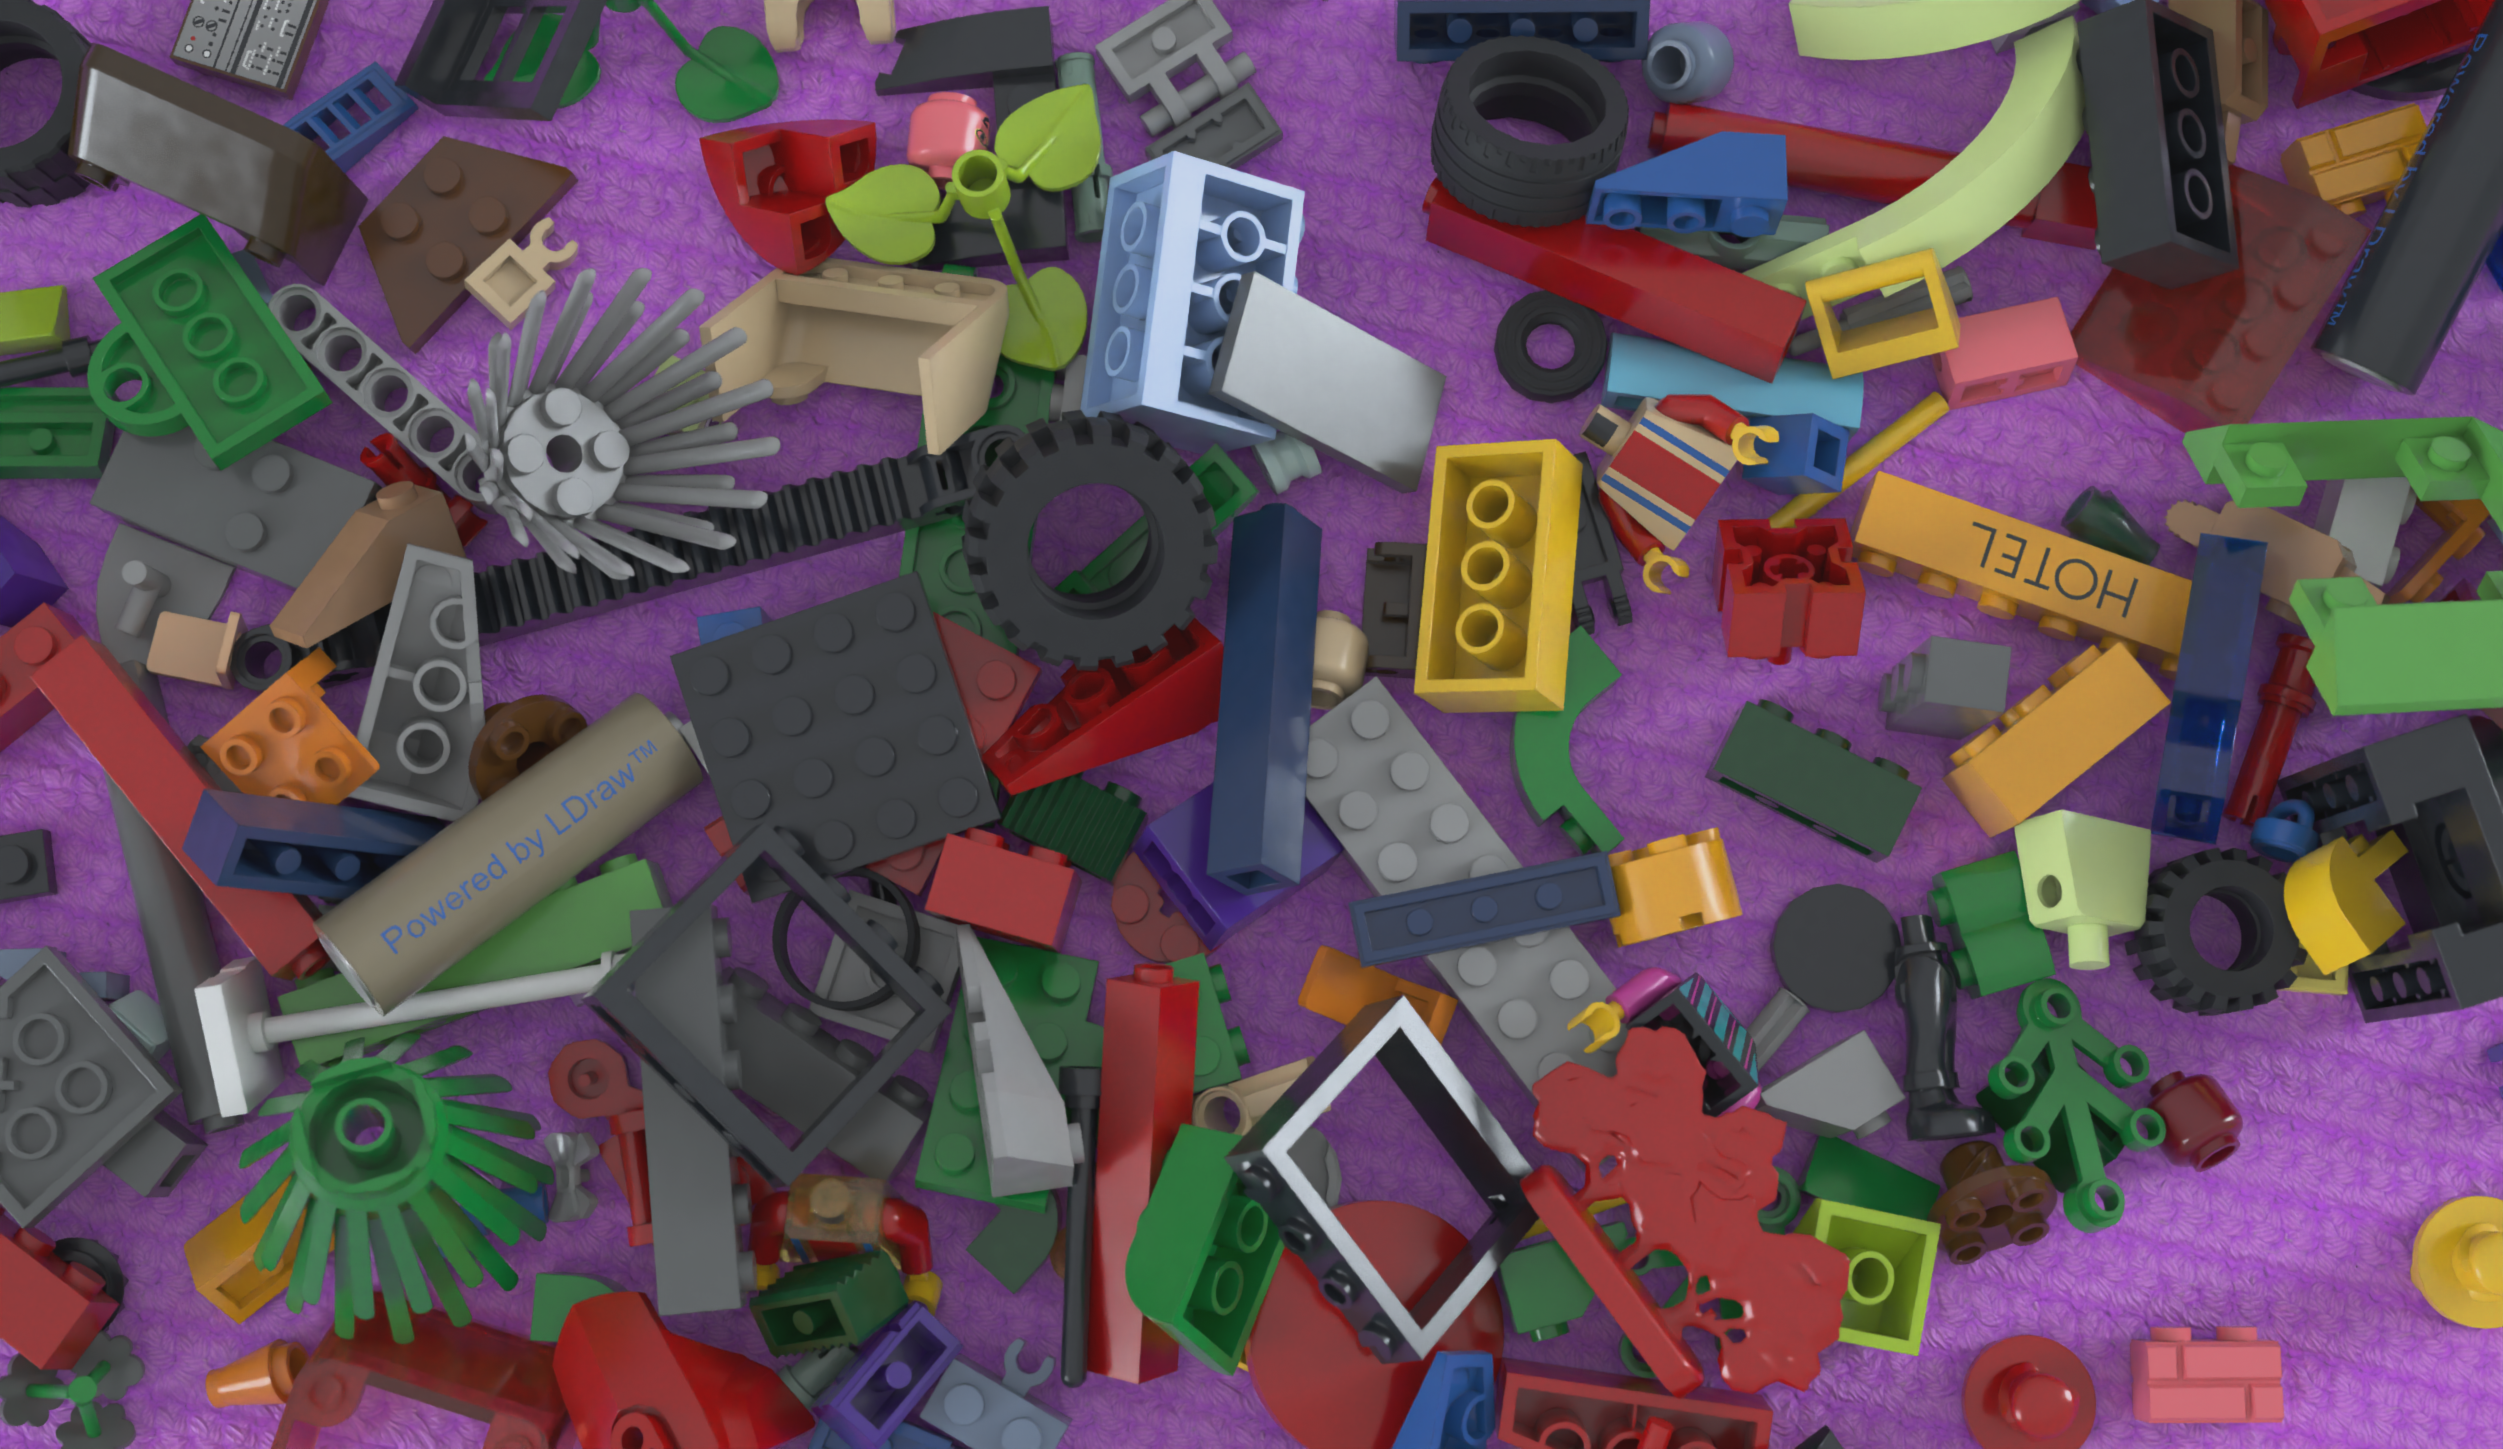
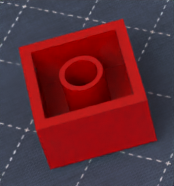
M970 827L966 830L964 838L947 833L925 910L934 917L957 925L970 924L971 928L976 931L1061 954L1082 884V880L1076 871L1070 868L1072 862L1067 861L1068 856L1033 845L1029 846L1027 856L1009 851L1010 844L1004 842L1005 838Z

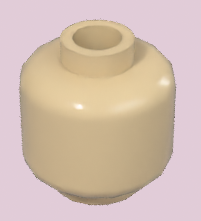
M1333 610L1317 612L1312 708L1333 709L1363 686L1369 653L1368 639L1365 633L1357 626L1351 624V619L1341 612Z

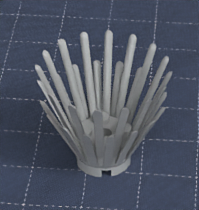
M593 268L586 269L577 276L529 388V378L546 304L544 290L538 292L532 298L526 312L509 395L511 339L506 332L503 335L497 332L488 345L489 388H486L485 404L478 382L473 378L469 382L467 397L480 439L477 442L473 435L465 433V443L468 454L485 476L478 480L479 490L488 506L491 504L498 514L506 518L512 536L525 548L529 545V539L524 527H527L561 569L576 574V566L566 553L577 559L579 554H581L613 579L625 580L629 576H634V570L629 564L579 531L670 572L682 573L690 569L685 561L674 557L672 554L597 519L719 550L728 549L736 543V539L733 536L714 531V525L709 521L620 501L758 509L768 499V495L762 491L733 489L735 479L731 475L645 474L773 456L780 449V440L777 437L730 442L738 434V428L732 422L660 437L771 397L773 394L772 383L767 379H761L675 410L721 387V375L716 371H709L673 388L745 344L747 335L739 327L731 328L630 390L689 342V333L684 329L675 328L702 304L705 295L701 290L695 288L688 289L591 381L645 310L644 304L636 301V299L651 279L652 271L647 268H639L632 272L557 381L556 379L593 302V293L590 292L596 278V270ZM546 453H547V455L551 458L553 467H552L551 464L548 462Z

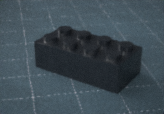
M2134 0L2077 22L2080 47L2076 53L2078 69L2083 76L2086 104L2082 112V120L2085 131L2089 136L2092 163L2088 179L2090 188L2095 196L2098 222L2094 238L2102 264L2170 290L2239 269L2213 30L2153 0Z

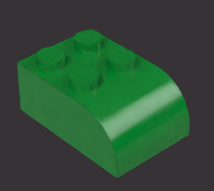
M1182 1123L1172 1147L1165 1154L1162 1171L1148 1205L1139 1216L1136 1234L1129 1248L1125 1264L1126 1287L1135 1306L1200 1362L1215 1372L1233 1376L1285 1245L1279 1237V1229L1260 1204L1253 1201L1243 1192L1247 1187L1224 1159L1244 1136Z

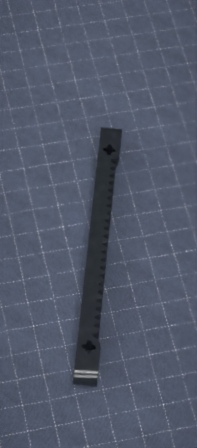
M995 425L962 434L941 455L928 454L927 445H924L901 458L886 457L882 458L875 465H857L850 472L835 471L828 478H809L805 484L799 486L787 484L783 485L780 491L777 492L762 491L768 495V499L758 509L708 506L704 512L688 511L683 513V516L709 521L714 525V531L733 536L736 539V543L725 550L633 528V531L627 532V534L685 561L690 569L682 573H673L595 538L590 539L629 564L634 570V576H629L625 580L613 579L581 554H579L577 559L568 553L566 554L576 566V574L561 569L547 552L536 553L535 558L513 559L510 565L487 566L484 572H474L479 647L963 515L966 499H972L976 487L973 480L982 464L988 467L993 464L994 459L998 456L995 448L1008 436L1016 442L1026 434L1019 428L1010 425ZM943 472H945V475H946V479H947V483H948V489H947V487H946V483H945V479H944ZM392 602L309 648L274 637L270 624L243 633L234 644L230 664L234 678L244 687L263 693L282 675L319 647L337 666L318 683L323 689L373 676ZM279 649L282 659L280 668L273 676L266 678L264 674L265 660L271 652Z

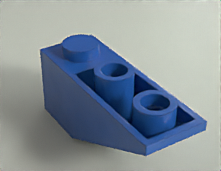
M1721 131L1595 180L1586 213V224L1607 225L1618 230L1647 227L1670 229L1677 233L1714 231L1731 232L1741 237H1756L1762 234L1775 235L1788 201L1786 135Z

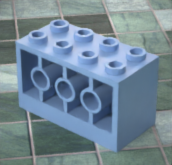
M1176 151L1110 177L1080 410L1086 417H1097L1100 411L1118 414L1125 422L1134 424L1138 421L1154 430L1160 439L1165 443L1169 442L1172 447L1202 455L1215 443H1218L1227 452L1275 440L1276 428L1208 393L1241 275L1256 271L1297 294L1298 281L1295 276L1298 245L1305 231V218L1302 214L1305 191Z

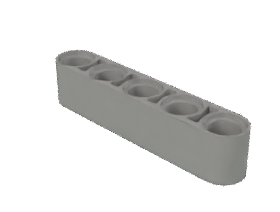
M291 284L282 287L273 295L269 301L268 308L301 355L460 495L473 504V506L487 514H498L491 504L488 506L482 494L476 492V480L483 471L468 454L465 443V433H470L477 442L479 441V434L314 289L307 285ZM316 309L313 323L304 330L295 331L294 324L298 315L304 310ZM361 348V360L357 366L348 371H340L339 364L342 356L351 349ZM407 388L408 396L404 405L398 410L386 412L384 405L388 395L395 389ZM453 428L454 437L450 446L440 452H431L430 442L434 434L440 429Z

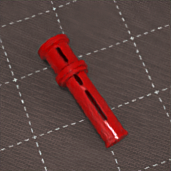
M2279 633L2275 645L2280 651L2268 683L2261 684L2257 692L2259 696L2258 702L2263 707L2227 807L2224 808L2222 813L2224 818L2233 822L2237 818L2241 819L2240 824L2253 828L2256 819L2266 816L2301 718H2307L2309 713H2313L2317 703L2312 698L2316 684L2306 668L2315 646L2310 638Z

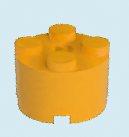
M1718 827L1688 835L1681 834L1648 843L1647 847L1634 851L1626 850L1608 855L1621 916L1609 919L1618 948L1743 915L1727 852Z

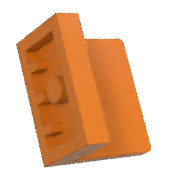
M320 647L282 675L200 746L243 794L338 805L380 768L378 761L320 699L326 691L318 683L337 667Z

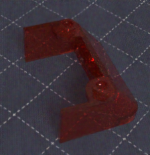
M373 1290L374 1317L369 1320H363L355 1315V1333L353 1339L350 1340L340 1338L335 1333L334 1320L298 1373L271 1449H314L321 1427L341 1424L357 1411L366 1385L490 1424L483 1449H573L577 1434L552 1367L556 1349L555 1344L530 1340V1336L474 1318L466 1326L458 1328L453 1325L448 1313L443 1308L432 1306L429 1312L423 1314L415 1313L411 1308L408 1297H405L414 1333V1340L408 1344H399L393 1338L382 1290Z

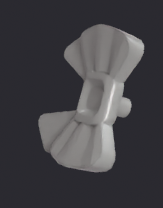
M575 1132L551 1133L544 1139V1144L555 1163L557 1192L548 1217L556 1223L587 1219L597 1207L598 1198L581 1186V1182L589 1181L590 1172L588 1169H580V1166L598 1156L599 1147L589 1132L579 1134Z

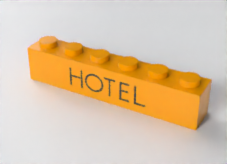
M1878 471L1867 483L1850 531L1853 544L1852 557L1858 559V566L1864 571L1884 577H1892L1894 572L1918 580L1916 586L1928 594L1942 598H1953L1955 593L1979 601L1977 608L1985 614L2007 620L2014 619L2015 615L2038 622V631L2047 636L2064 641H2074L2077 636L2100 644L2098 650L2101 653L2120 641L2135 660L2140 658L2159 665V673L2162 676L2186 684H2196L2198 679L2203 681L2222 671L2245 600L1882 471Z

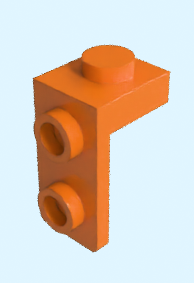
M2417 496L2415 505L2445 532L2387 593L2391 597L2388 604H2403L2409 600L2412 603L2424 601L2444 580V577L2437 572L2451 556L2456 560L2462 559L2483 539L2486 532L2479 526L2490 513L2481 499L2420 501Z
M1321 945L1316 952L1298 997V1005L1343 1025H1347L1365 1005L1404 995L1438 1042L1442 1044L1459 1000L1442 992L1399 978L1374 966L1361 969L1359 959L1332 947Z

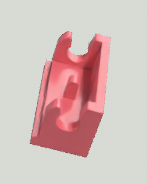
M2059 297L1960 317L1959 347L1931 354L1941 394L1947 402L1949 410L2065 386L2079 358Z

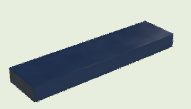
M1607 851L1348 902L1361 969L1621 916Z

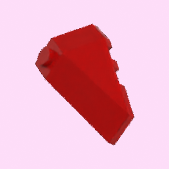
M1194 617L1184 631L1174 624L1163 635L1169 644L1152 655L1147 645L1133 651L1132 654L1135 661L1133 664L1116 668L1112 659L1098 660L1097 671L1077 670L1075 664H1073L1060 677L1065 687L1048 704L1041 703L1031 706L982 755L985 766L1012 796L1198 733L1209 724L1217 722L1219 718L1224 652L1222 642Z

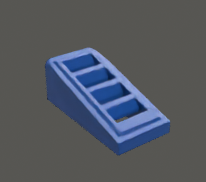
M375 61L296 114L283 126L294 130L311 141L320 136L330 147L325 152L346 173L417 111L419 107L404 91L394 86L395 81ZM373 87H376L392 104L383 112L366 96ZM355 103L371 118L362 126L347 111ZM337 119L350 132L342 140L329 129V126Z

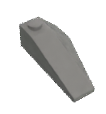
M407 543L356 736L357 740L378 761L380 768L347 797L455 822L478 804L479 797L471 786L468 765L473 744L485 725L473 559Z
M970 924L956 925V949L992 1198L1072 1186L1074 1164L1084 1163V1148L1079 1122L1067 1124L1064 1101Z

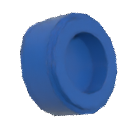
M2289 799L2280 802L2272 808L2267 817L2255 820L2249 844L2254 851L2263 856L2293 864L2297 859L2318 848L2320 836L2312 830L2315 820L2314 809L2304 800ZM2291 815L2298 816L2296 823L2285 819Z

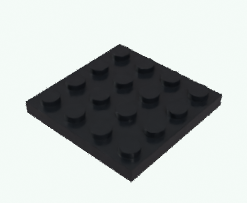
M917 571L670 656L733 846L751 828L765 821L772 829L776 825L780 826L798 840L805 851L801 858L819 876L824 872L835 877L946 839L947 833L957 835L966 832L968 827L977 828L1003 819L924 584ZM759 856L742 872L753 904L793 891Z

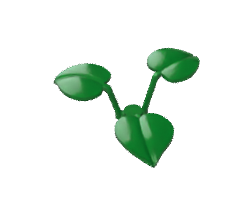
M607 0L605 6L615 12L629 13L641 6L644 7L679 50L691 59L679 69L676 75L675 88L680 103L694 117L711 123L731 122L770 107L773 101L777 99L780 83L775 63L761 41L749 32L736 27L718 26L711 29L704 36L699 50L690 45L654 0ZM552 13L543 15L513 81H533L563 15ZM601 15L557 109L571 106L584 99L600 80L601 67L589 50L598 44ZM515 32L504 45L496 64L486 74L484 81H493Z

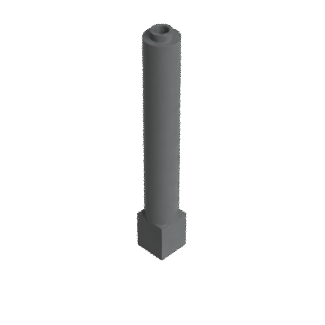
M134 659L119 663L169 724L158 675L151 674L145 664ZM103 768L179 1086L183 1090L181 1094L189 1125L203 1124L205 1134L217 1133L245 1124L243 1114L221 1117L194 990L208 978L215 977L221 970L203 892Z

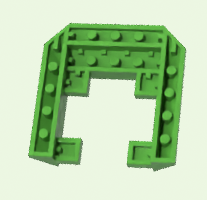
M2473 416L2229 424L2186 432L2182 441L2204 483L2225 484L2237 508L2299 506L2308 487L2305 481L2406 477L2420 501L2481 499L2503 533V431ZM2486 571L2476 591L2481 600L2377 605L2361 577L2298 579L2289 597V601L2315 646L2306 668L2332 715L2503 707V571Z

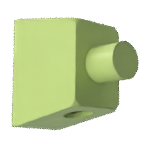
M2064 809L2026 819L2014 826L2028 915L2031 923L2036 928L2068 934L2070 968L2097 970L2109 967L2108 937L2139 930L2145 923L2151 830Z

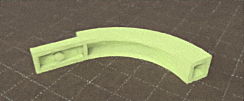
M1791 0L1789 8L1799 56L1838 60H1874L1925 55L1991 40L2051 17L2081 0Z
M2073 15L2014 42L2016 56L2014 76L2003 102L1979 135L1942 170L1901 199L1878 212L1742 274L1807 300L1801 318L1803 320L1813 315L1806 292V281L1930 248L1934 249L1942 269L2003 227L2050 182L2067 161L2085 131L2082 120V112L2086 106L2083 76L2078 69L2076 53L2080 47L2078 26ZM1925 277L1883 287L1880 290L1884 298L1921 281ZM1860 294L1830 301V304L1833 307Z

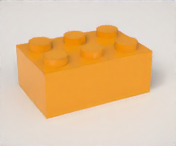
M2120 641L2102 653L2093 644L2080 655L2073 657L2047 678L2054 687L2053 690L2049 691L2043 684L2031 694L2024 696L1998 717L2005 726L2003 730L1999 731L1992 724L1949 756L1956 767L1941 779L1990 838L2023 822L2171 703Z

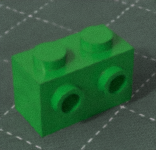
M1200 953L1165 964L1174 967L1173 977L1199 981L1193 1095L1203 1093L1213 1087L1242 1080L1239 1066L1251 1062L1240 1026L1227 1029L1220 1004L1232 1001L1221 963L1208 967L1205 954Z

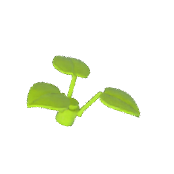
M1089 84L1075 85L1049 92L1015 110L1002 123L996 134L994 145L996 155L986 150H972L958 158L952 169L953 182H948L945 185L947 194L941 206L940 192L932 177L921 168L906 164L881 167L868 173L848 188L826 197V207L842 236L865 256L889 265L913 263L927 256L935 244L933 224L945 222L956 201L960 200L963 209L970 216L977 219L991 220L1017 283L1006 285L1008 290L1009 317L1000 355L1018 364L1057 371L1069 365L1080 351L1088 324V310L1083 291L1070 274L1057 267L1041 269L1028 279L1004 222L1002 212L1007 208L1011 197L1007 179L1015 183H1021L1029 176L1032 182L1040 189L1056 192L1079 185L1093 173L1101 155V135L1096 116L1094 94Z

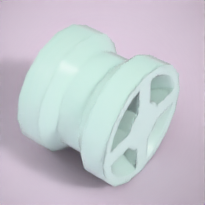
M1282 431L1276 433L1275 440L1250 446L1263 476L1275 495L1287 491L1290 482L1301 476L1311 479L1322 473L1313 447Z

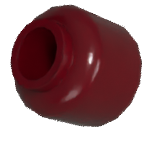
M2175 1071L2161 1078L2150 1088L2149 1093L2153 1099L2146 1108L2157 1112L2165 1123L2166 1135L2163 1142L2158 1146L2173 1166H2192L2196 1172H2202L2222 1163L2238 1150L2241 1144L2237 1137L2243 1129V1120L2239 1111L2214 1077L2206 1074L2186 1077L2182 1071Z

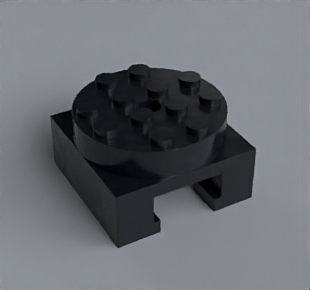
M2466 713L2361 747L2278 780L2277 784L2283 801L2289 799L2304 800L2314 809L2315 820L2312 830L2320 836L2318 848L2341 836L2348 839L2344 826L2364 820L2368 832L2375 831L2377 837L2393 830L2408 850L2406 854L2389 867L2413 934L2407 935L2409 941L2388 947L2387 942H2384L2372 954L2349 964L2348 977L2365 1023L2458 1011L2503 997V729L2489 718L2477 715L2468 716ZM2297 815L2289 816L2292 822H2297Z

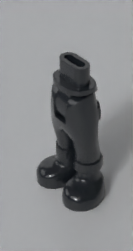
M1923 914L1902 917L1901 925L1904 946L1896 948L1895 999L1898 1008H1902L1906 1029V1073L1903 1076V1092H1909V1108L1906 1116L1908 1141H1938L1996 1133V1126L1991 1112L1984 1108L1964 1105L1958 1100L1953 1090L1960 1088L1958 1073L1955 1072L1954 1064L1957 990L1953 970L1948 964L1943 962L1942 954L1948 953L1947 944L1936 942L1931 916Z

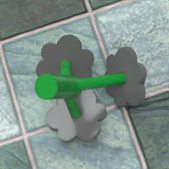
M100 1330L71 1370L77 1373L70 1385L64 1384L61 1379L55 1377L58 1370H41L22 1354L18 1353L9 1361L8 1375L0 1377V1399H3L0 1404V1418L9 1426H21L27 1423L32 1427H40L47 1422L49 1410L58 1408L65 1399H68L76 1407L71 1412V1421L61 1424L56 1430L57 1441L62 1444L61 1449H124L131 1445L136 1437L133 1423L125 1419L124 1407L113 1403L103 1408L101 1404L92 1400L102 1394L110 1400L122 1399L128 1391V1386L135 1385L142 1379L145 1373V1365L140 1357L131 1353L133 1344L128 1337L117 1335L111 1339L109 1334L103 1330Z

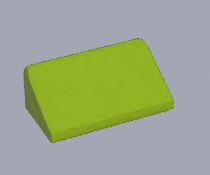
M64 285L0 293V356L62 348V341L71 339L67 287Z

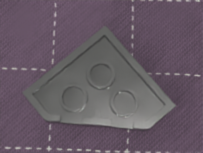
M45 946L0 987V1203L22 1228L35 1227L183 1092L180 1086L56 947Z

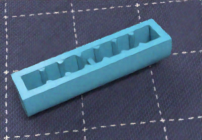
M1612 332L1610 334L1601 405L1608 408L1636 411L1645 397L1660 400L1668 394H1710L1748 418L1749 424L1751 417L1814 413L1849 430V442L1860 428L1864 380L1863 372L1832 380L1829 366L1826 363L1784 358L1771 384L1667 340Z

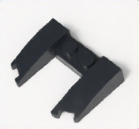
M1049 6L1002 10L956 17L898 30L895 36L896 43L904 46L891 75L879 72L875 81L877 96L994 87L996 128L998 132L1002 123L1015 110L1044 94L1057 90L1053 30ZM1029 176L1021 183H1015L1007 179L1011 197L1007 208L1002 212V216L1021 264L1069 260L1064 190L1056 192L1042 190L1032 182ZM960 200L956 201L945 222L933 224L935 244L932 251L924 258L910 263L913 269L926 271L943 270L944 264L970 267L1009 265L991 220L977 219L970 216L963 209Z

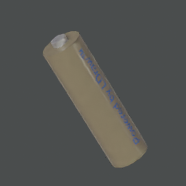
M636 692L315 921L313 928L323 948L343 976L367 1004L383 1017L700 785L703 781L701 768L690 750L691 746L679 729L684 724L672 712L668 711L663 714L644 695Z

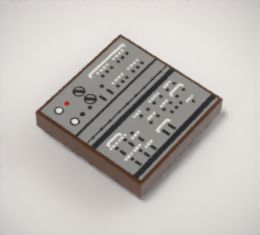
M191 0L170 58L176 65L293 100L330 0Z

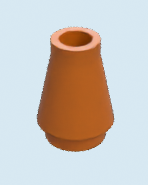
M277 1339L224 1367L210 1370L205 1382L207 1396L211 1404L218 1409L232 1405L292 1404L299 1395L305 1394L310 1390L313 1379L312 1365L309 1355L302 1344L299 1342L287 1343L282 1339Z

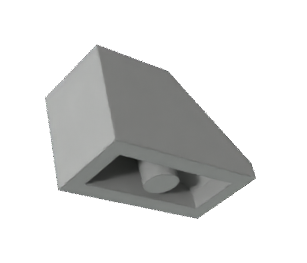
M1863 1030L1839 1040L1764 1086L1760 1093L1761 1099L1755 1110L1766 1112L1773 1118L1785 1121L1789 1127L1816 1135L1833 1138L1853 1131L1859 1140L1892 1121L1886 1110L1906 1097L1866 1031Z

